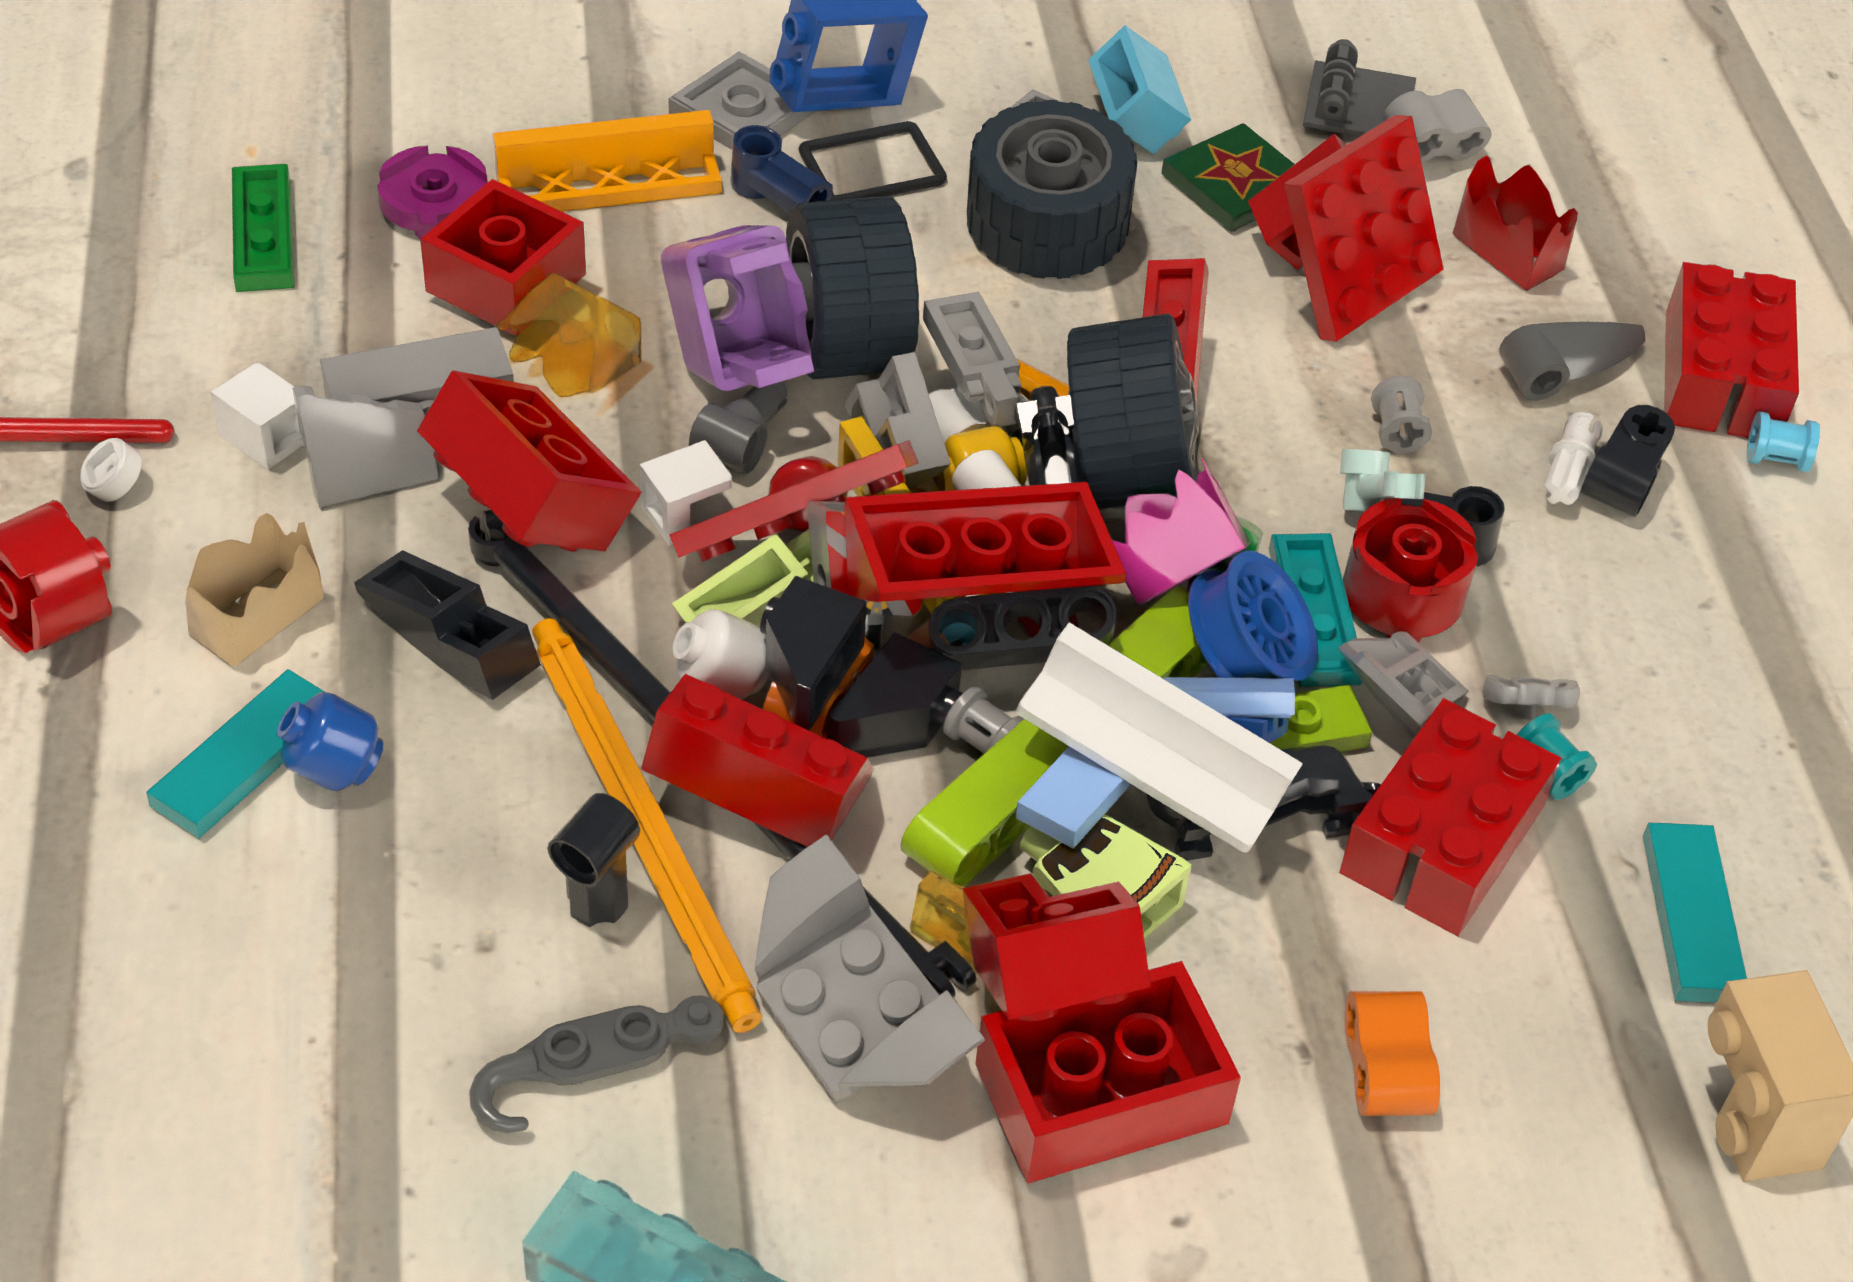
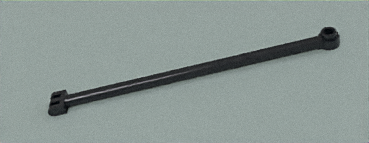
M492 510L483 511L484 527L487 531L488 541H486L485 532L480 529V518L474 516L468 527L469 545L474 556L488 566L501 565L654 721L658 708L670 694V691L525 545L514 541L503 531L502 525L504 523ZM754 823L789 860L807 848ZM863 886L871 908L939 995L947 990L954 998L956 993L952 983L961 990H966L976 983L977 978L973 968L946 940L928 952Z

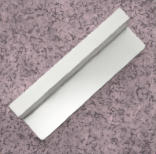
M1070 622L1056 639L1042 672L1023 696L1016 709L1017 714L1244 853L1249 852L1303 764Z

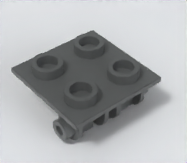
M1340 39L1328 48L1325 62L1315 60L1303 126L1317 128L1328 133L1340 132L1362 136L1384 122L1385 110L1393 100L1402 94L1415 90L1416 77L1356 67L1358 59L1357 48L1351 41Z

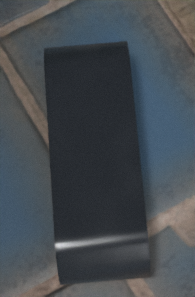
M1092 586L953 598L943 601L934 609L930 616L928 628L930 646L932 650L962 663L961 670L1045 663L1056 639L1067 626L1070 618L1081 611H1092L1099 615L1103 620L1104 626L1098 632L1089 635L1106 645L1110 644L1114 638L1117 610L1114 601L1105 591ZM1028 617L1038 624L1040 630L1031 639L1016 640L1005 631V627L1014 618ZM954 623H965L976 632L973 640L963 646H951L940 635L947 626Z

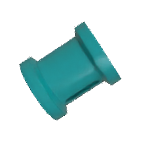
M1547 713L1527 723L1517 735L1562 757L1549 792L1555 800L1570 796L1579 787L1584 785L1594 773L1597 762L1588 751H1579L1560 731L1561 722L1553 714Z

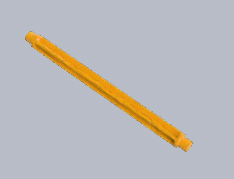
M552 618L541 620L532 630V635L538 645L536 649L538 658L559 699L564 702L567 708V715L607 794L622 802L637 819L641 831L633 845L681 940L687 944L694 966L710 997L721 1006L723 1014L726 1015L732 1029L737 1033L752 1030L762 1020V1014L754 1001L756 991L609 708L601 694L597 692L594 680L573 639L569 634L563 632L557 620Z

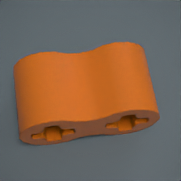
M1349 991L1345 1004V1036L1353 1062L1355 1097L1360 1115H1435L1440 1102V1073L1438 1061L1430 1041L1428 1008L1423 992Z

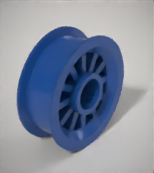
M1244 551L1237 554L1231 560L1227 571L1208 570L1194 579L1188 599L1192 629L1205 659L1219 678H1294V682L1310 676L1316 666L1318 656V643L1314 623L1300 591L1277 563L1259 552Z

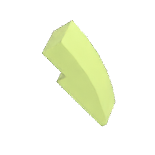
M809 529L786 545L777 534H774L673 602L674 609L685 623L692 622L703 612L715 609L727 612L760 627L763 612L772 597L780 598L795 576L813 582Z

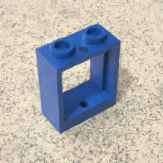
M791 0L788 13L783 18L782 36L776 59L770 67V84L792 112L901 105L928 14L916 0ZM874 25L863 66L812 69L823 27Z

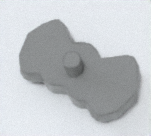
M1488 675L1482 691L1483 698L1491 702L1524 705L1523 718L1527 720L1536 718L1537 705L1571 708L1577 706L1580 697V688L1577 681L1566 679L1550 681L1535 677H1516L1508 680Z

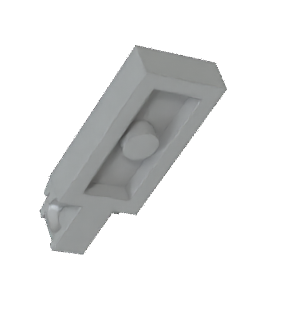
M980 292L924 301L923 321L961 393H965V397L969 402L981 400L983 414L991 426L1002 427L1016 424L1014 415L1016 402H1019L1017 393H1020L1021 387L1019 380L1020 364Z

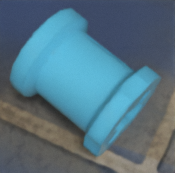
M1757 412L1753 419L1747 442L1748 463L1759 464L1762 459L1795 464L1799 471L1809 472L1814 464L1819 445L1820 424L1817 421L1807 420L1804 425L1772 420L1769 413Z

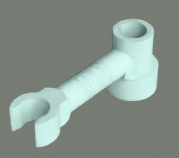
M1342 449L1340 474L1346 475L1343 510L1365 512L1369 507L1380 502L1381 498L1424 499L1426 474H1407L1389 471V452Z

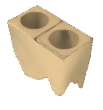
M265 513L257 519L249 544L229 539L201 548L195 561L185 598L189 636L223 661L235 667L324 599L321 575L305 522L298 523L296 533L290 532L288 535H285L275 518ZM280 584L277 588H268L269 586Z

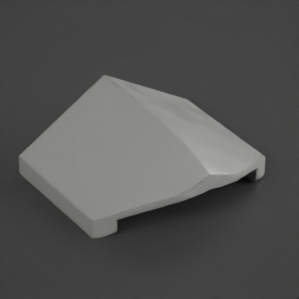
M1396 632L1391 638H1354L1338 648L1355 674L1373 696L1414 737L1443 698L1457 704L1469 692L1407 632Z

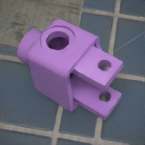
M741 225L710 236L672 244L663 250L661 254L663 275L684 363L692 374L721 390L730 391L747 385L761 388L814 372L806 330L808 308L802 282L792 265L785 234L779 227L771 225ZM713 279H724L728 287L729 299L720 315L711 318L704 286Z

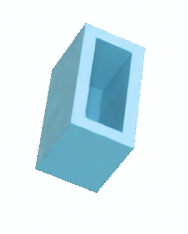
M1126 25L1088 59L1108 118L1117 122L1123 128V132L1126 135L1130 136L1133 141L1152 154H1155L1170 139L1176 137L1182 128L1191 121L1168 56Z

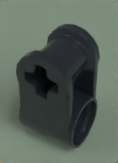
M1636 405L1629 408L1624 413L1607 444L1602 445L1598 451L1580 492L1636 517L1660 470L1661 458L1673 438L1675 425L1671 417L1663 410L1650 405Z

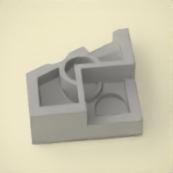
M915 352L892 356L879 379L855 385L845 402L849 417L864 416L866 424L883 450L910 440L919 463L902 470L908 489L932 479L951 464Z
M310 386L292 388L299 430L306 446L313 492L319 508L439 479L436 459L433 456L434 450L417 432L425 417L420 403L401 400L381 403L374 401L369 395L349 393L347 400L342 401L316 397Z

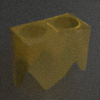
M554 272L534 287L496 326L498 331L510 328L512 331L519 332L509 351V358L514 362H525L539 356L543 357V376L551 389L559 397H568L587 391L588 393H594L612 384L641 363L640 318Z

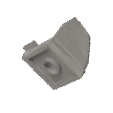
M827 835L804 849L770 876L754 968L758 977L756 989L765 1006L836 1104L864 1086L928 1085L946 1069L985 1041L982 1034L947 990L941 995L936 992L871 908L860 877Z

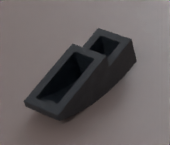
M402 550L354 582L357 593L406 641L438 667L491 700H494L541 666L526 623L487 606L479 584Z

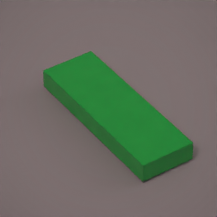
M288 164L232 167L233 278L236 292L294 288L291 191Z

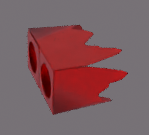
M1486 155L1477 160L1467 179L1452 234L1516 284L1528 291L1565 269L1578 212L1575 208H1572L1561 217H1558L1549 190L1530 164L1520 168L1507 180L1498 183L1491 160Z

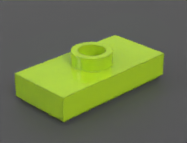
M1351 685L1295 693V715H1291V718H1288V732L1270 744L1280 750L1326 745L1342 752L1369 747L1372 731Z

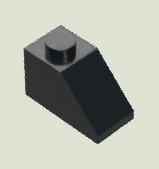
M798 576L793 578L780 598L772 597L761 618L760 632L766 635V665L793 723L810 731L864 647L867 601Z
M894 632L828 715L827 739L834 740L843 747L867 758L927 747L940 728L944 726L951 707L963 694V692L959 691L962 663Z

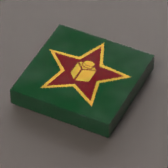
M1242 123L1163 159L1161 174L1232 232L1256 220L1248 201L1295 164L1246 124Z

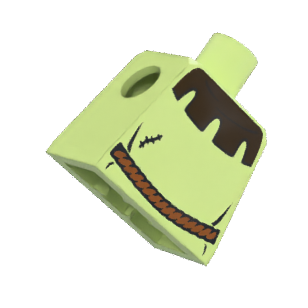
M1106 814L1101 817L1074 849L1031 826L1021 839L1020 849L1037 862L1033 868V877L1049 897L1119 881L1140 905L1144 939L1184 904L1192 865L1182 857Z

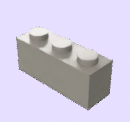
M497 327L320 359L325 398L346 401L349 393L369 395L374 401L381 403L393 400L420 403L424 415L427 414L452 370L514 382L513 371Z

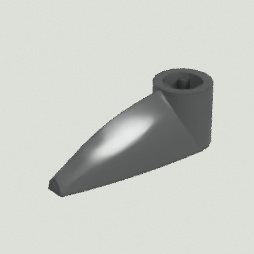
M1616 322L1530 324L1522 326L1506 336L1500 344L1499 354L1523 396L1531 401H1539L1558 393L1569 380L1601 372L1622 362L1645 342V331L1642 325Z

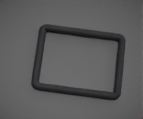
M911 121L802 142L799 146V153L807 168L826 180L811 151L910 132L934 173L933 176L834 195L832 191L831 200L889 196L938 186L947 179L945 170L920 128Z

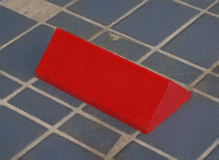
M1087 482L846 497L844 520L849 595L862 600L886 602L1124 583L1127 575Z

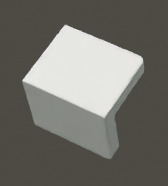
M254 363L211 391L218 432L221 437L267 470L304 446L292 390L294 386L261 363Z
M706 440L640 464L641 508L668 546L673 545L669 534L690 527L691 503L732 487V475Z

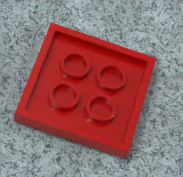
M1392 116L1284 183L1320 339L1339 341L1444 270L1412 116Z

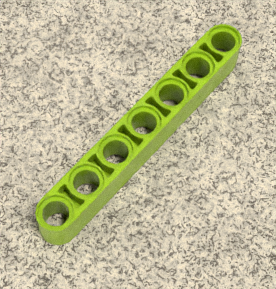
M1176 586L1108 644L1109 647L1162 679L1163 677L1194 678L1209 664L1197 643L1192 629L1188 606L1189 591L1182 586ZM1023 719L916 814L902 836L901 851L954 890L962 889L1030 827L1028 824L1016 819L1017 802L1069 746L1026 719Z

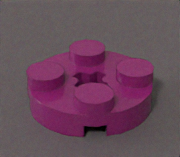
M428 145L408 148L395 154L382 165L379 171L380 182L377 184L382 213L394 224L407 230L415 231V235L421 239L488 183L486 167L475 155L461 148L446 146L447 154H429Z

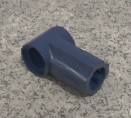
M750 125L739 129L735 133L730 183L738 194L752 199L768 198L789 213L797 203L831 200L833 185L782 151V139L775 130L767 126Z

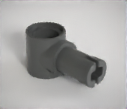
M782 381L761 388L753 386L742 399L732 400L725 408L714 403H708L702 408L693 423L689 436V446L706 440L725 467L743 475L749 474L758 464L763 454L768 436L766 424L787 403V399H785L788 395L786 386Z

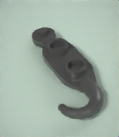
M699 995L682 1000L674 1010L667 1013L657 1012L650 1007L636 1005L556 1024L547 1028L540 1036L516 1052L503 1055L487 1063L475 1075L469 1090L470 1108L478 1121L493 1131L503 1133L524 1131L529 1126L527 1118L509 1117L499 1113L494 1108L492 1096L501 1086L521 1080L553 1083L561 1086L575 1085L645 1067L656 1062L671 1043L682 1041L693 1045H703L714 1041L721 1034L724 1026L723 1010L719 1003L712 998Z

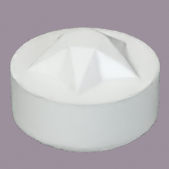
M110 438L99 443L90 451L82 465L80 473L82 487L104 502L119 499L131 489L140 474L142 467L141 454L119 438Z

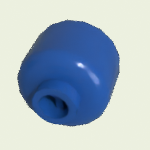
M328 692L316 694L307 700L305 704L298 701L294 702L283 715L277 729V737L283 740L281 756L285 767L307 780L332 791L343 790L351 784L359 786L364 783L377 766L384 744L383 740L378 737L379 728L372 714Z

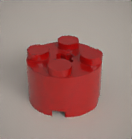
M1390 498L1372 505L1359 518L1343 576V583L1350 609L1364 623L1386 633L1388 638H1391L1396 632H1407L1419 643L1424 637L1433 636L1447 630L1461 616L1477 565L1478 554L1475 548L1477 538L1471 525L1460 514L1441 503L1423 499L1422 505L1419 507L1401 505L1402 499Z
M57 500L47 502L0 523V636L11 647L22 653L44 649L100 622L112 614L111 603L107 596V589L102 575L111 569L108 554L97 538L93 536L84 538L71 521L64 506Z

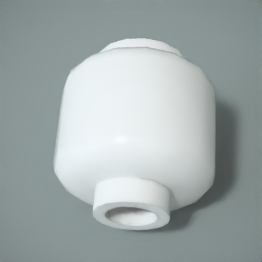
M710 609L699 614L692 622L685 623L675 636L673 655L676 658L675 663L679 679L684 674H687L702 682L713 684L720 690L743 700L748 695L757 693L769 677L770 671L766 665V635L762 634L760 627L727 612Z

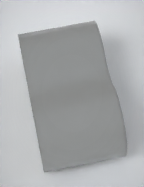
M1462 89L1449 90L1435 96L1426 95L1422 91H1410L1393 100L1384 113V121L1394 115L1412 116L1421 162L1441 155L1450 156L1454 160L1470 158L1484 149L1492 136L1491 129L1468 94Z

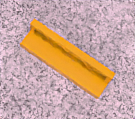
M710 110L493 133L497 181L511 188L534 186L541 191L538 194L528 196L560 211L722 193V179L714 156V122ZM703 167L705 172L704 176L684 177L678 174L682 169ZM638 174L650 178L647 182L630 183L624 180L626 176ZM584 180L596 184L592 188L579 190L569 186L575 181Z

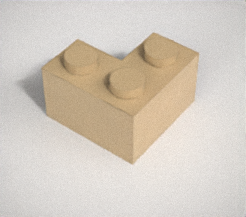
M1808 970L1727 981L1713 1012L1709 1015L1707 1026L1709 1040L1714 1051L1718 1055H1723L1735 1081L1715 1120L1716 1136L1722 1151L1732 1157L1743 1182L1822 1170L1853 1118V1062Z

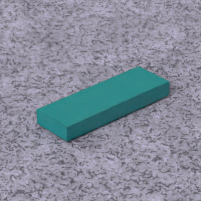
M1272 534L1268 548L1270 558L1287 573L1300 591L1311 614L1317 636L1318 656L1316 666L1310 676L1298 681L1299 686L1362 685L1360 678L1338 650L1341 645L1357 638L1332 534Z
M287 669L146 791L149 806L200 839L284 763L281 756L283 740L277 737V729L287 709L296 701L305 704L311 697L325 691Z
M1648 822L1642 837L1675 1001L1717 1003L1727 981L1747 979L1714 825Z

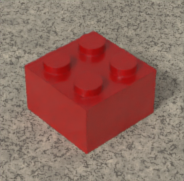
M494 179L486 183L420 239L425 291L515 336L523 332L586 275L584 222Z

